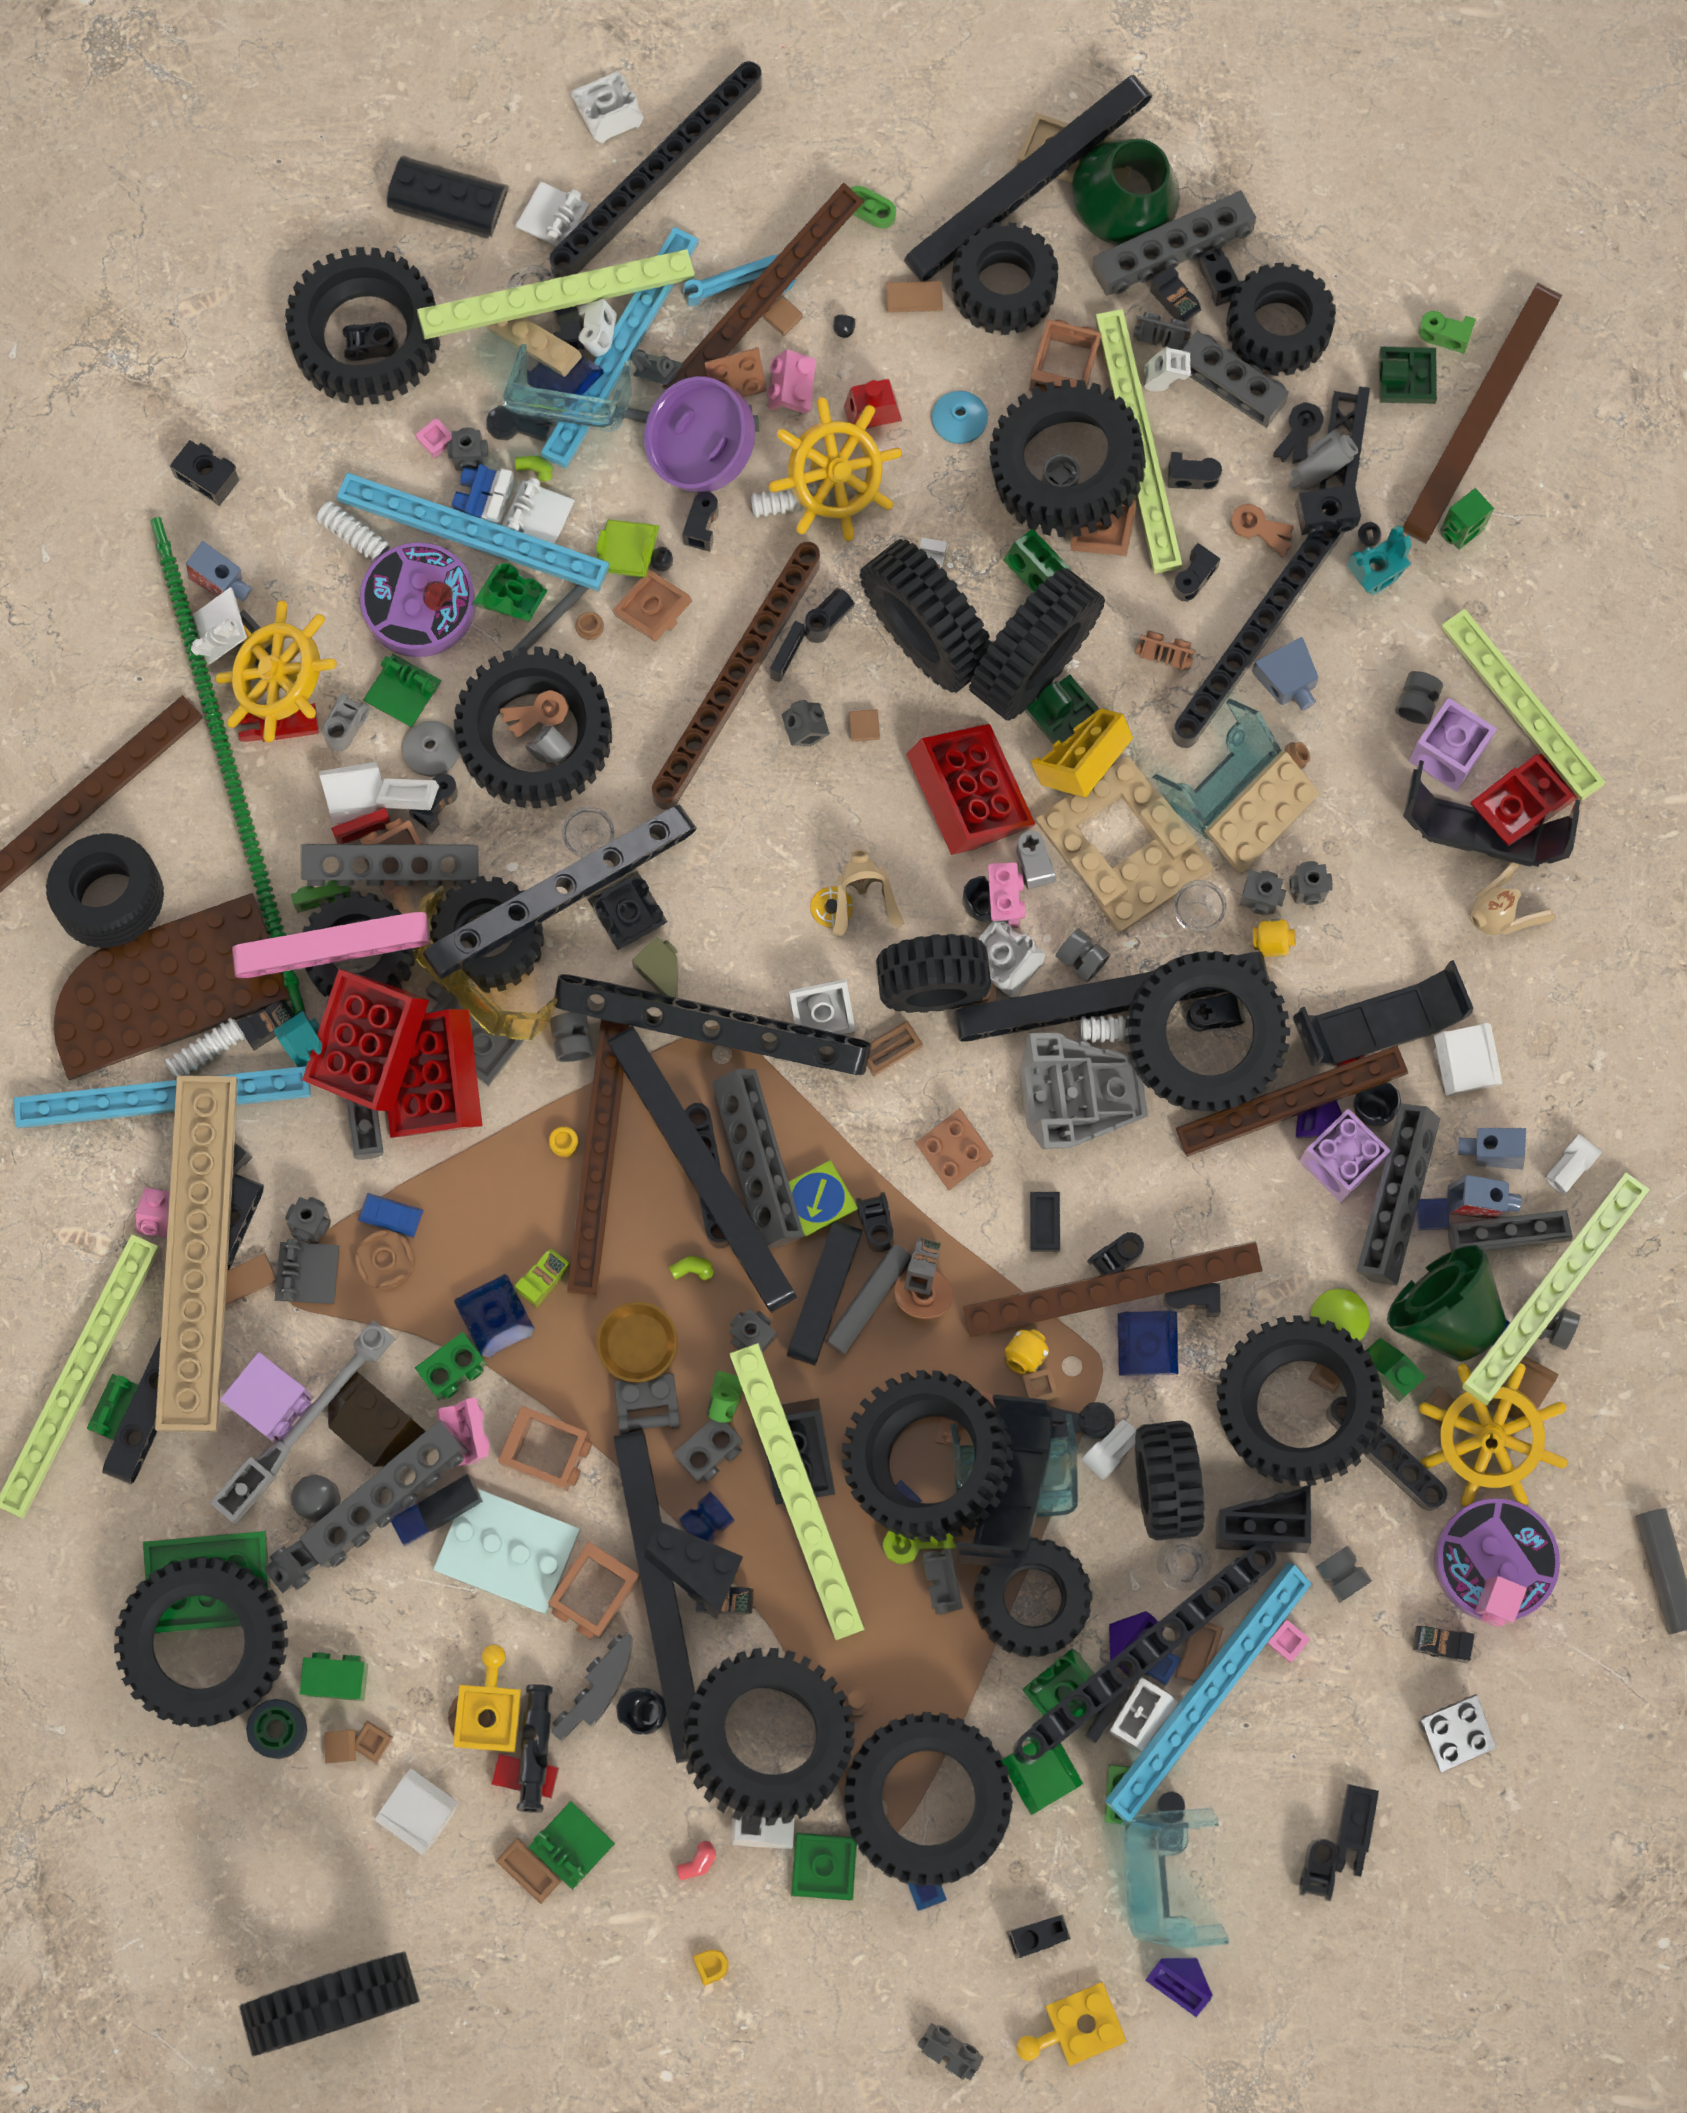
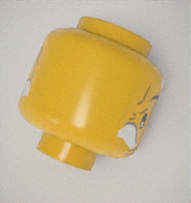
M1034 1329L1030 1331L1019 1330L1015 1333L1004 1350L1006 1364L1013 1371L1021 1375L1036 1372L1049 1354V1348L1045 1343L1046 1338L1044 1335Z

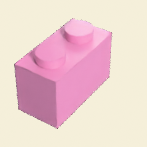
M1499 1576L1487 1578L1475 1613L1482 1615V1622L1495 1627H1504V1624L1514 1623L1527 1588Z

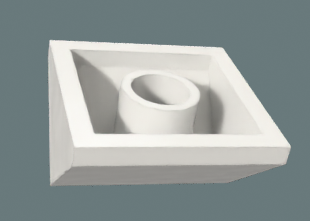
M846 979L789 991V1003L794 1024L840 1035L856 1031Z

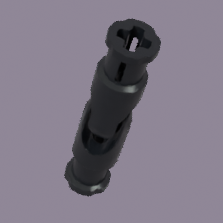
M530 1684L526 1686L528 1702L527 1710L523 1713L518 1784L521 1785L520 1803L516 1807V1810L520 1812L540 1813L544 1809L541 1800L542 1787L546 1785L547 1753L551 1713L548 1712L549 1696L553 1691V1687L548 1685Z

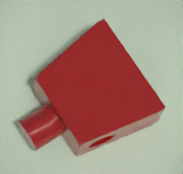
M890 379L871 380L868 383L850 388L844 404L848 423L856 424L864 408L868 405H872L875 408V414L866 429L902 421L897 398Z

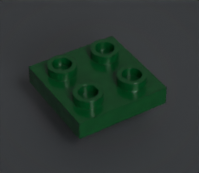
M1380 346L1379 403L1435 404L1437 401L1436 348Z
M1069 674L1059 683L1056 681L1045 688L1038 699L1026 707L1025 712L1054 744L1058 740L1062 743L1074 734L1073 729L1100 708Z

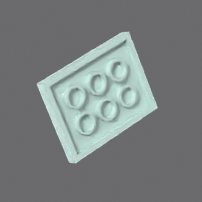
M478 1489L483 1502L454 1518L433 1570L547 1615L550 1607L548 1602L558 1588L581 1531L580 1528Z

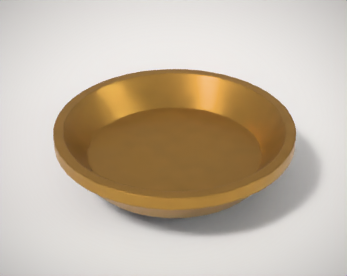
M642 1301L628 1302L614 1308L601 1322L596 1337L597 1353L606 1370L616 1378L631 1383L647 1382L659 1377L671 1366L678 1349V1335L672 1319L658 1306Z

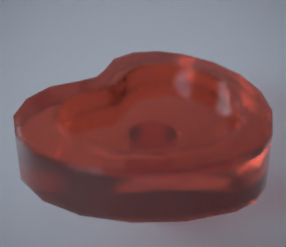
M429 582L425 586L423 593L424 603L429 609L433 611L438 610L443 602L449 601L452 598L453 591L444 582Z

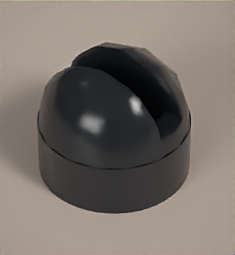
M836 315L833 321L835 334L841 338L851 336L855 330L856 319L848 315Z
M1373 522L1361 525L1358 530L1360 542L1367 547L1377 545L1381 539L1380 527ZM1367 530H1372L1373 540L1369 541Z
M662 546L655 548L651 557L652 567L657 571L670 569L673 565L672 552ZM664 553L661 563H658L657 560L660 554Z

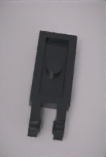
M1347 1784L1336 1845L1338 1846V1858L1335 1872L1342 1873L1346 1862V1851L1351 1849L1357 1851L1353 1864V1875L1361 1877L1365 1856L1369 1852L1379 1795L1378 1790Z

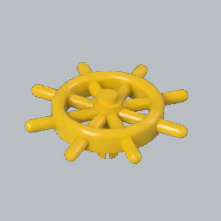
M820 397L817 400L820 423L807 429L799 438L785 429L777 431V437L793 449L788 462V477L770 482L768 488L771 492L791 488L798 502L806 508L796 527L799 534H805L815 516L819 515L826 518L840 519L844 539L852 541L855 536L851 520L852 515L859 513L871 501L886 510L893 508V501L878 491L882 479V463L900 458L902 450L895 447L880 452L873 438L865 431L875 414V408L872 405L866 406L856 424L831 420L828 401L826 398ZM834 433L848 435L839 453ZM821 438H824L827 456L812 448ZM858 443L864 456L848 460ZM806 458L811 460L810 468L812 471L804 472ZM866 467L864 481L852 474V471ZM823 479L813 497L806 484ZM844 482L858 491L849 501L847 500ZM834 487L837 506H826L823 502L831 488Z
M280 600L276 604L274 623L265 625L252 634L244 626L247 639L243 641L244 643L236 655L232 671L221 672L215 676V681L218 684L232 683L234 695L240 704L227 719V726L235 728L249 712L265 720L263 739L268 743L274 741L276 720L287 718L299 709L307 718L315 717L316 711L308 702V699L316 687L320 671L335 669L337 666V661L334 658L320 659L318 647L312 638L325 622V617L322 614H316L306 627L301 630L292 624L286 623L288 605L284 600ZM284 639H294V641L283 653ZM272 643V652L269 655L265 648ZM300 652L301 662L290 663ZM258 658V660L260 661L258 664V668H253ZM261 679L256 684V686L253 689H251V680ZM283 688L287 694L279 700V690ZM268 690L266 705H260L257 701Z
M1460 1363L1457 1366V1372L1464 1385L1470 1377L1471 1371L1467 1364ZM1522 1363L1516 1366L1510 1374L1507 1384L1502 1385L1493 1398H1499L1500 1402L1493 1420L1486 1405L1467 1391L1456 1397L1447 1411L1425 1402L1418 1406L1420 1413L1442 1421L1440 1436L1442 1450L1423 1457L1420 1463L1428 1469L1448 1461L1453 1470L1468 1481L1461 1498V1505L1463 1507L1473 1503L1479 1486L1487 1488L1509 1486L1516 1502L1528 1506L1529 1499L1520 1481L1535 1469L1539 1461L1561 1469L1568 1466V1460L1565 1457L1544 1449L1545 1427L1543 1422L1564 1413L1567 1406L1564 1402L1560 1401L1538 1410L1535 1404L1518 1390L1525 1372V1366ZM1472 1403L1481 1424L1461 1417L1459 1414ZM1512 1403L1525 1414L1523 1417L1504 1424ZM1531 1426L1533 1441L1530 1444L1509 1435ZM1457 1427L1477 1436L1455 1444L1453 1429ZM1481 1447L1474 1468L1460 1456ZM1505 1447L1527 1456L1514 1468ZM1493 1452L1503 1471L1501 1473L1485 1472Z

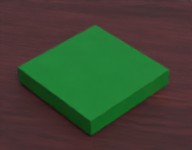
M796 1833L791 1896L853 1901L857 1844L853 1838Z

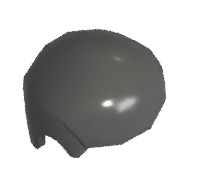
M316 1474L303 1477L293 1487L290 1497L294 1511L314 1523L319 1522L337 1507L341 1501L339 1490L335 1483L324 1476Z

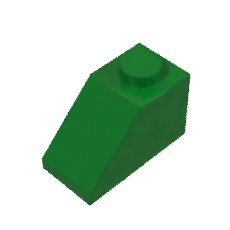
M1381 1338L1366 1350L1369 1352L1377 1368L1381 1384L1398 1402L1426 1378L1404 1353Z

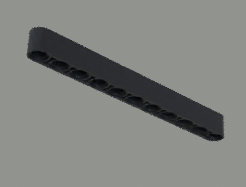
M747 61L739 65L550 253L549 261L552 276L555 279L578 274L760 93L762 89V71L757 63ZM749 77L754 78L752 81H746L745 79ZM728 96H735L736 98H735V99H727L726 97H728ZM710 114L718 115L714 118L708 117V115ZM693 132L699 133L697 136H690L689 134ZM672 151H680V152H681V153L676 154V155L671 154ZM655 169L662 170L660 173L651 172ZM635 188H643V189H644V190H642V191H640V192H635V191H633V189H635ZM618 206L625 207L623 210L620 211L614 210V208ZM598 225H605V226H606V227L603 228V229H596V228H595V227L598 226ZM581 243L587 244V246L584 248L576 247L578 244ZM561 262L568 263V265L564 267L557 266Z
M1135 75L1127 77L913 248L904 258V263L921 282L928 281L956 258V252L960 245H964V240L970 234L976 236L977 229L983 226L989 229L992 228V223L1002 222L1142 110L1152 99V94Z
M1327 509L1324 512V514L1327 516L1335 515V513L1330 509ZM1338 530L1329 531L1333 537H1325L1323 535L1314 537L1310 536V534L1307 536L1178 717L1172 733V739L1177 746L1189 748L1198 741L1345 532H1339ZM1312 552L1316 554L1318 558L1310 559L1305 555V553ZM1298 574L1302 580H1292L1289 575ZM1283 596L1287 602L1279 603L1274 597ZM1261 617L1268 618L1271 624H1261L1258 619ZM1243 640H1253L1256 646L1248 647L1243 643ZM1235 661L1240 665V668L1232 669L1227 665V662ZM1214 683L1222 684L1225 689L1222 691H1216L1211 687V685ZM1198 705L1206 706L1209 712L1200 713L1195 707ZM1183 727L1190 728L1193 734L1185 736L1179 729Z
M1262 952L1237 955L1240 956L1239 959L1242 961L1248 960L1252 962L1256 970L1262 969L1267 974L1265 978L1268 982L1270 981ZM1155 971L957 1009L953 1012L958 1040L960 1042H968L1079 1021L1083 1016L1089 1019L1091 1016L1100 1017L1126 1012L1129 1009L1130 1003H1133L1136 998L1134 994L1137 989L1141 988L1144 984L1143 981ZM1202 987L1188 992L1177 1002L1226 993L1228 991L1216 987Z
M631 1026L608 1039L607 1043L770 1313L796 1299L797 1296L635 1028Z
M644 1430L616 1435L614 1436V1443L676 1763L678 1764L689 1760V1758L683 1759L682 1749L685 1742H681L685 1727L683 1723L695 1695V1689L674 1581L672 1582L644 1557L658 1521L662 1522L646 1437Z

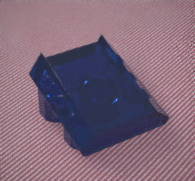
M582 356L566 377H563L539 362L531 371L527 370V384L537 391L543 401H554L559 408L569 409L604 374V370Z
M506 1274L458 1297L454 1301L481 1356L493 1357L495 1353L524 1338H530L535 1329Z
M1126 1311L1117 1313L1118 1325L1116 1332L1118 1337L1119 1376L1179 1374L1176 1311Z

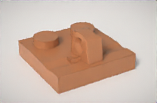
M1133 500L1134 503L1130 508L1122 504L1124 514L1119 519L1111 514V524L1104 528L1100 521L1096 523V532L1089 533L1088 527L1081 528L1082 536L1074 537L1072 534L1071 551L1127 556L1136 511V500Z
M648 570L646 578L642 577L612 611L617 618L656 642L667 629L671 631L677 625L676 619L692 600L687 593L651 570Z

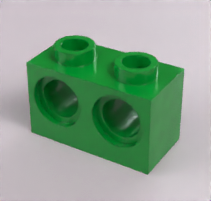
M1476 488L1449 508L1440 529L1444 539L1449 544H1454L1458 550L1485 530L1494 510V507Z
M1031 529L1015 541L1003 559L1034 593L1041 583L1044 584L1046 579L1053 576L1056 571H1060L1062 568H1069L1071 570L1034 529Z
M462 1332L414 1368L438 1400L443 1397L447 1400L460 1390L458 1386L467 1379L473 1381L484 1372L483 1367L487 1363L464 1332ZM464 1352L471 1353L472 1361L469 1365L463 1367L457 1364V1358L460 1354ZM440 1370L446 1371L448 1373L447 1381L441 1385L434 1384V1374Z

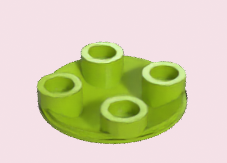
M1346 1289L1326 1291L1316 1299L1310 1316L1318 1317L1322 1324H1326L1328 1320L1335 1323L1338 1330H1341L1343 1327L1350 1332L1352 1339L1357 1338L1359 1341L1367 1333L1370 1324V1314L1364 1300L1356 1293Z

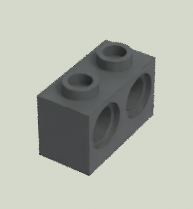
M711 1419L677 1449L673 1455L698 1484L702 1480L707 1483L719 1473L720 1470L717 1467L725 1460L731 1462L742 1452L740 1446L743 1445V1440L727 1422H717ZM722 1433L728 1435L730 1443L725 1448H717L713 1444V1439L716 1435ZM704 1454L708 1458L707 1464L703 1468H694L690 1463L694 1455Z

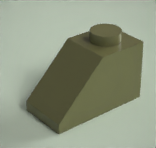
M656 937L632 959L633 968L659 994L678 998V959L676 956L678 951L669 941L665 940L662 942Z

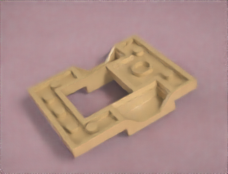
M1126 756L1110 767L1086 798L1070 794L1035 818V823L1069 868L1080 875L1093 892L1102 912L1119 934L1209 874L1214 868L1197 846L1198 841L1164 796L1160 797L1129 756ZM1122 797L1154 840L1111 868L1094 844L1091 845L1084 837L1078 826Z

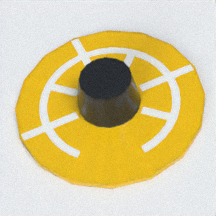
M828 886L821 888L814 894L811 900L810 910L812 917L818 924L824 927H834L838 887ZM846 892L847 918L849 920L853 912V903L851 897Z

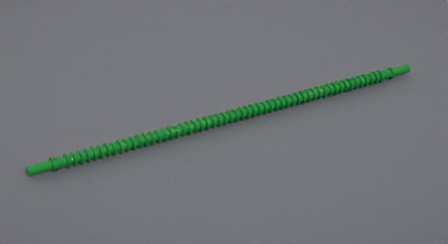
M154 517L150 521L157 542L156 549L162 559L159 563L161 566H164L162 572L165 573L164 579L168 581L166 587L170 588L168 594L172 596L170 598V601L174 603L172 608L177 610L174 615L178 618L177 624L181 625L179 631L183 632L181 638L185 640L183 645L188 647L185 652L189 655L188 661L192 662L190 668L194 669L192 675L196 677L194 683L198 684L196 690L200 692L198 697L203 699L200 704L205 707L202 711L207 714L205 716V720L209 722L207 727L212 729L209 734L214 736L211 740L213 744H216L213 749L218 751L216 758L220 759L218 761V765L222 766L220 772L225 774L222 779L227 782L224 786L226 789H229L227 795L231 797L229 803L233 804L231 810L236 812L233 815L235 819H238L235 824L240 827L238 829V833L242 834L240 840L245 842L242 848L247 850L244 855L249 857L247 864L251 865L249 871L253 873L251 878L256 880L253 884L254 887L258 888L255 893L260 895L258 898V902L262 903L260 909L265 911L262 914L263 918H267L264 924L269 926L267 929V933L271 934L269 939L286 936V933L282 932L284 925L280 924L282 918L277 916L280 911L275 909L278 905L277 902L273 901L275 895L271 894L273 887L268 886L271 880L266 878L269 873L264 871L266 868V864L262 863L264 857L259 855L262 850L257 848L260 842L255 840L258 835L253 833L255 830V826L251 825L253 819L248 817L251 812L246 810L249 805L244 802L246 796L242 795L244 792V788L240 787L242 781L237 779L240 774L235 772L238 767L233 764L235 758L231 757L233 751L229 749L231 744L226 742L229 737L224 734L227 729L222 727L224 720L220 719L222 713L218 712L220 706L216 704L218 699L213 697L216 692L212 690L213 683L209 682L211 676L207 675L209 669L205 667L207 662L202 660L205 656L195 655L191 650L193 641L199 639L197 638L198 631L194 630L196 624L192 623L194 617L190 615L192 610L187 608L190 603L185 601L188 596L184 593L185 587L181 586L183 580L179 579L181 573L177 571L179 569V566L175 564L177 559L172 556V545L167 539L161 517ZM294 970L282 972L285 983L284 987L287 988L294 1014L297 1015L302 1011L305 1012L298 987L300 983Z

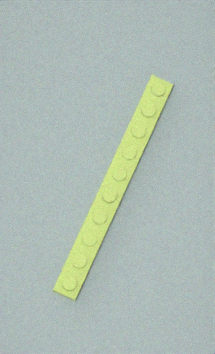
M686 249L417 309V314L424 339H429L694 279L695 273L688 250Z
M1122 309L1096 314L1095 321L1098 332L1102 333L1100 343L1111 390L1114 392L1115 400L1120 396L1125 401L1126 408L1130 406L1134 412V418L1138 420L1142 434L1146 468H1144V482H1140L1141 490L1136 499L1153 572L1157 574L1182 569L1183 564L1124 311Z
M1628 1173L1623 1175L1462 1386L1464 1390L1486 1406L1648 1194L1649 1188Z
M131 1234L0 1493L1 1509L22 1519L25 1518L160 1250L159 1246Z
M756 1343L732 1352L730 1357L835 1640L863 1631L864 1625L760 1345Z

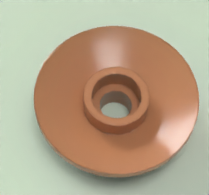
M907 1271L897 1279L894 1287V1297L898 1306L907 1314L917 1318L930 1319L944 1314L950 1308L953 1301V1289L950 1282L939 1272L935 1271L930 1295L904 1289ZM912 1276V1280L918 1284L928 1282V1279Z

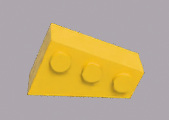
M1100 708L1073 729L1074 734L1062 743L1059 740L1052 745L1053 750L1041 759L1037 756L1030 761L1041 785L1086 798L1133 739L1122 713Z

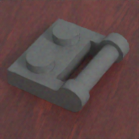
M674 1374L660 1375L651 1381L642 1383H631L623 1380L614 1381L620 1435L629 1433L632 1430L671 1426V1429L680 1428ZM669 1406V1414L628 1419L627 1411Z

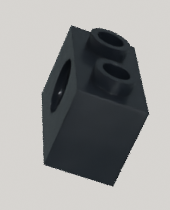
M189 440L170 464L173 475L220 506L239 482V477L235 470L236 466L224 457L220 460L214 456L213 451L205 444L200 443L197 445ZM212 468L209 473L201 474L203 469Z
M1355 484L1298 493L1295 506L1301 535L1310 534V536L1315 537L1321 536L1327 531L1338 530L1339 532H1348L1358 526L1361 512ZM1330 509L1335 515L1327 516L1322 510Z

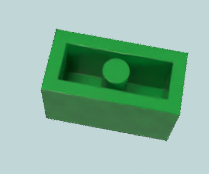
M312 1652V1658L303 1657L299 1695L365 1701L368 1664L361 1662V1656L343 1655L342 1660L330 1659L331 1654Z

